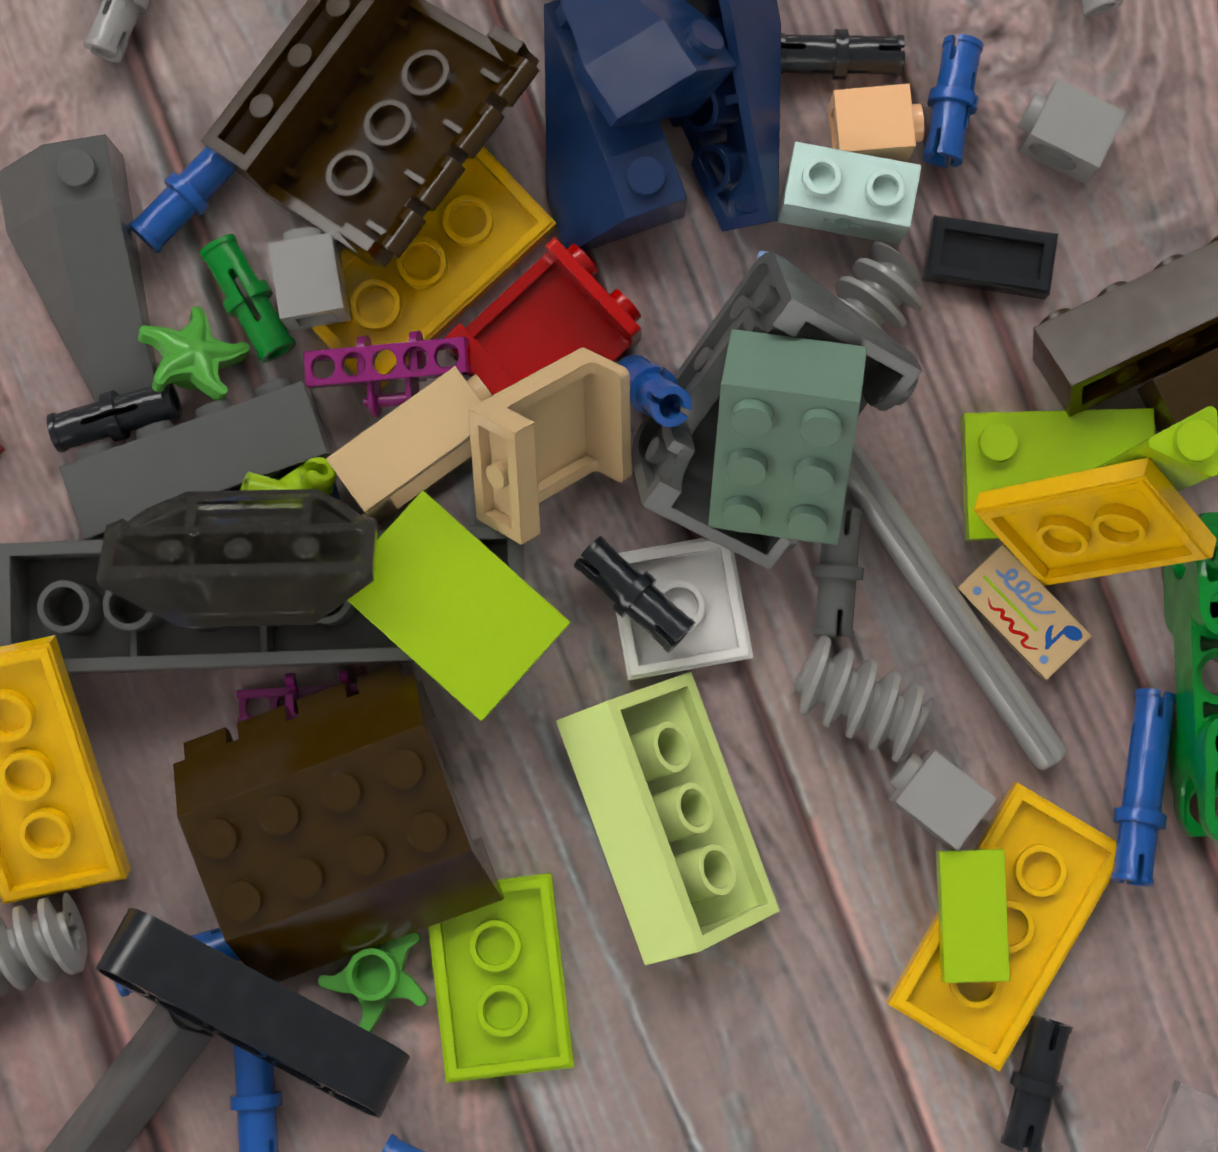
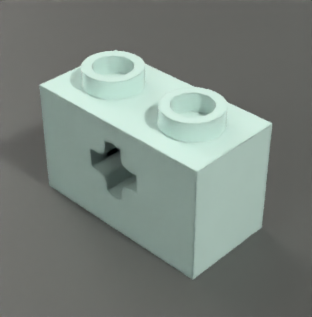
M795 142L788 164L778 222L900 245L911 226L922 165Z

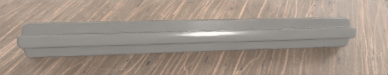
M854 443L846 491L860 510H864L863 516L1033 765L1039 770L1055 765L1067 754V748L862 448Z

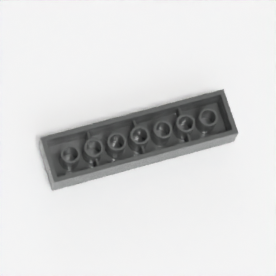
M489 526L465 527L525 581L524 544L521 545ZM386 530L0 543V647L56 635L68 675L389 664L396 662L416 663L334 589Z

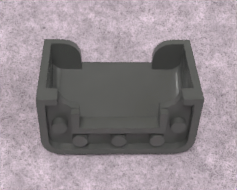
M773 252L764 253L751 266L674 377L678 385L688 392L692 400L691 410L681 405L679 407V410L688 416L686 421L679 426L665 427L656 422L652 416L646 415L638 428L631 449V458L643 507L769 570L783 552L792 550L799 540L708 527L720 389L731 329L866 346L867 354L859 414L867 404L879 411H887L895 405L903 404L914 392L918 383V377L922 373L919 362L912 352L797 266Z

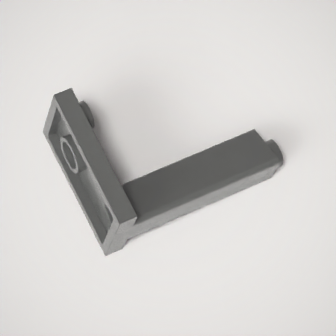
M157 1005L44 1152H125L214 1037L213 1034Z

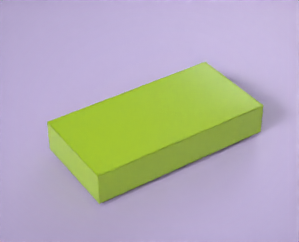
M1004 849L936 850L941 981L944 983L1010 981Z

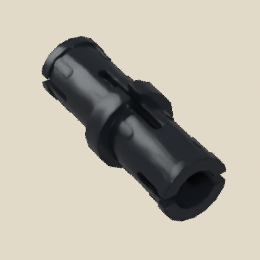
M835 29L833 35L781 33V74L828 73L832 74L833 80H846L847 74L902 76L905 51H901V48L905 46L904 35H849L848 29Z
M173 383L168 384L162 392L154 391L152 386L122 395L113 390L100 394L98 402L60 413L47 414V428L54 447L58 452L62 453L70 448L109 437L115 442L130 438V431L140 429L155 422L182 418V407Z
M602 536L594 540L581 554L583 559L580 557L573 565L574 568L584 574L615 603L613 606L615 612L622 618L626 614L631 617L667 653L671 652L688 634L687 631L689 632L696 624L692 618H689L654 586L656 579L646 571L642 575L623 559Z
M1032 1015L1030 1020L1031 1026L1020 1070L1012 1071L1010 1084L1015 1086L1004 1134L1001 1135L1000 1143L1019 1151H1023L1024 1147L1028 1148L1027 1152H1042L1043 1150L1042 1143L1053 1099H1060L1063 1085L1058 1082L1069 1035L1073 1029L1072 1026L1052 1019L1047 1021L1045 1020L1046 1018Z

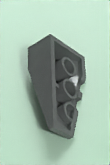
M106 134L40 145L0 171V193L7 235L94 401H99L100 394L113 390L122 395L152 386L157 367L154 347L138 341L140 327L143 325L150 326L136 234L128 225L133 220L123 154Z

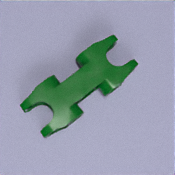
M1207 512L1199 514L1198 517L1217 538L1212 560L1208 558L1187 562V565L1180 563L1164 566L1163 593L1166 625L1174 636L1177 723L1171 731L1169 745L1175 817L1187 836H1209L1212 841H1218V819L1215 812V799L1218 795V693L1213 695L1207 691L1201 679L1202 669L1209 660H1214L1218 663V512ZM1195 792L1197 794L1200 823L1195 821L1189 808L1190 799Z

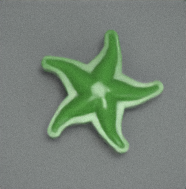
M199 306L191 309L190 323L181 331L148 325L140 327L138 341L152 345L163 357L152 382V389L156 392H162L168 384L174 383L184 389H200L215 401L226 399L228 388L220 381L218 370L245 360L250 350V346L246 342L230 344L211 337L209 322L204 310Z
M414 932L389 941L382 946L379 945L361 950L350 956L351 959L348 965L340 973L320 976L318 979L319 986L340 993L354 994L358 998L363 1014L359 1026L372 1032L384 1014L389 999L408 998L417 1006L427 1005L429 1001L428 995L419 983L405 971L408 953L413 946L421 942L422 936L419 932Z

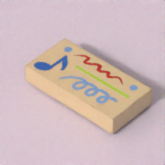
M1003 544L998 546L957 586V589L968 605L1041 680H1047L1092 637Z

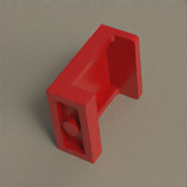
M554 237L545 245V254L466 328L459 323L444 337H466L469 339L470 348H467L468 365L471 366V374L469 376L473 377L477 374L492 395L582 347L617 363L641 340V327L636 323L642 317L638 309L620 290L615 289L609 294L593 278L598 269L586 253L573 243L566 249ZM446 350L457 362L459 359L458 350Z

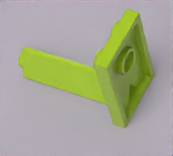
M1212 406L1198 411L1155 434L1154 408L1084 410L1071 417L1068 416L1065 410L964 413L960 416L965 541L1000 540L973 511L979 492L1147 457L1151 458L1178 492L1218 475V414L1216 408Z

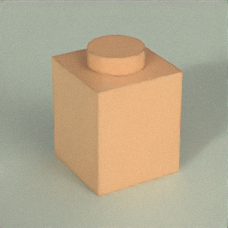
M910 83L833 91L827 109L831 148L908 162L916 147V142H923V109L921 104H912Z

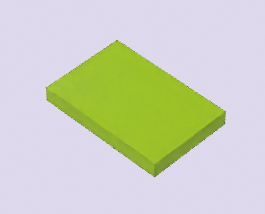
M423 490L334 587L341 596L481 722L487 718L571 624L568 619Z
M552 872L499 878L498 882L504 895L503 900L428 927L446 1083L574 1068V1054Z

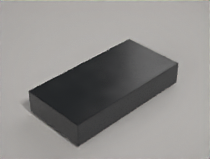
M934 215L930 222L922 281L1045 300L1050 295L1058 234Z

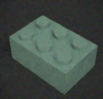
M731 329L720 389L708 527L838 545L861 401L867 354L866 346Z

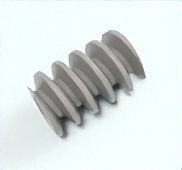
M875 242L869 249L872 260L859 258L852 267L854 278L842 276L835 284L836 294L839 299L882 331L884 330L881 324L884 321L902 329L907 324V321L901 313L899 306L904 303L920 311L925 305L916 290L921 283V279L914 267L903 255L883 242Z
M822 635L816 641L804 662L789 697L796 691L801 693L799 713L804 716L818 703L824 705L822 725L826 727L833 724L841 715L846 716L845 737L852 739L865 726L870 728L868 748L873 751L886 739L893 740L891 760L897 763L907 754L917 739L932 707L933 697L922 705L924 687L918 682H913L899 694L901 676L900 673L893 670L876 682L878 666L877 662L873 659H867L854 671V650L849 647L843 648L835 657L830 659L831 638Z
M67 892L63 896V912L57 913L49 899L43 898L38 900L37 920L32 921L23 905L13 908V927L7 928L0 916V997L8 994L12 986L19 990L32 987L37 978L44 982L58 979L62 970L70 975L83 971L88 953L87 934L80 912L74 900Z

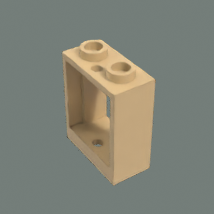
M454 366L331 454L326 460L362 510L380 525L410 504L422 490L424 492L428 491L472 459L468 408L489 398L492 394L477 374L466 381L457 367Z

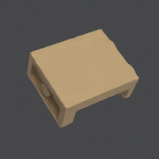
M584 347L468 408L476 518L521 545L541 534L540 502L595 471L601 472L618 482H623L632 476L629 371L627 368Z

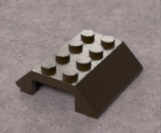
M307 0L201 142L276 204L309 226L321 229V234L331 232L338 245L365 263L385 268L392 258L399 259L425 225L424 215L427 211H435L466 170L462 164L466 159H474L503 121L505 117L501 112L505 107L514 106L540 71L536 67L540 60L528 50L523 41L496 25L492 27L487 34L488 37L426 0Z
M400 662L356 677L359 690L357 695L352 696L346 682L296 700L299 717L293 718L289 708L286 705H282L237 723L238 740L234 741L230 731L224 727L183 743L185 760L173 764L177 818L224 940L244 965L276 982L295 977L352 956L361 950L379 946L504 899L482 837L475 840L472 839L428 721L433 719L435 714L422 680L418 681L414 673L406 676Z

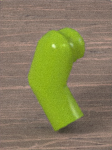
M323 457L310 458L280 480L248 471L240 488L239 502L286 516L297 517L325 500L332 493L337 474Z

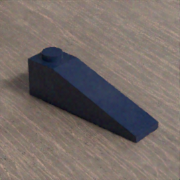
M555 0L544 4L547 201L554 221L557 224L563 246L567 249L574 243L585 252L685 217L687 196L658 120L610 127L576 74L571 57L578 48L572 32L559 26L555 11L561 4V1Z
M560 0L561 4L555 11L560 28L572 32L578 48L571 57L576 74L610 127L694 115L738 66L724 46V40L719 30L708 22L701 12L685 0Z
M685 0L701 12L708 22L719 30L724 40V46L738 66L694 115L669 119L673 127L681 126L694 152L691 166L722 232L778 221L781 20L777 0Z

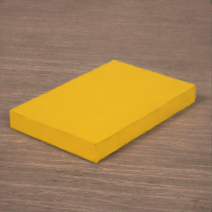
M1150 457L979 492L973 510L1043 586L1212 558L1217 538Z

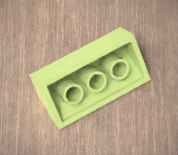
M692 672L619 696L556 720L645 965L700 952L780 911Z

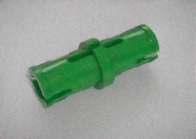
M227 234L204 246L199 254L203 261L207 263L226 298L223 302V307L229 317H237L256 349L259 360L262 363H267L292 350L296 346V342L288 333L270 300L273 291L266 280L258 279L240 249L235 235ZM236 277L240 279L260 314L261 319L259 321L235 282Z

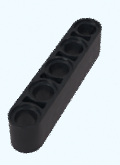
M128 909L96 966L97 971L121 986L331 1097L373 1117L380 1118L410 1058L406 1052L388 1041L168 923L138 909Z

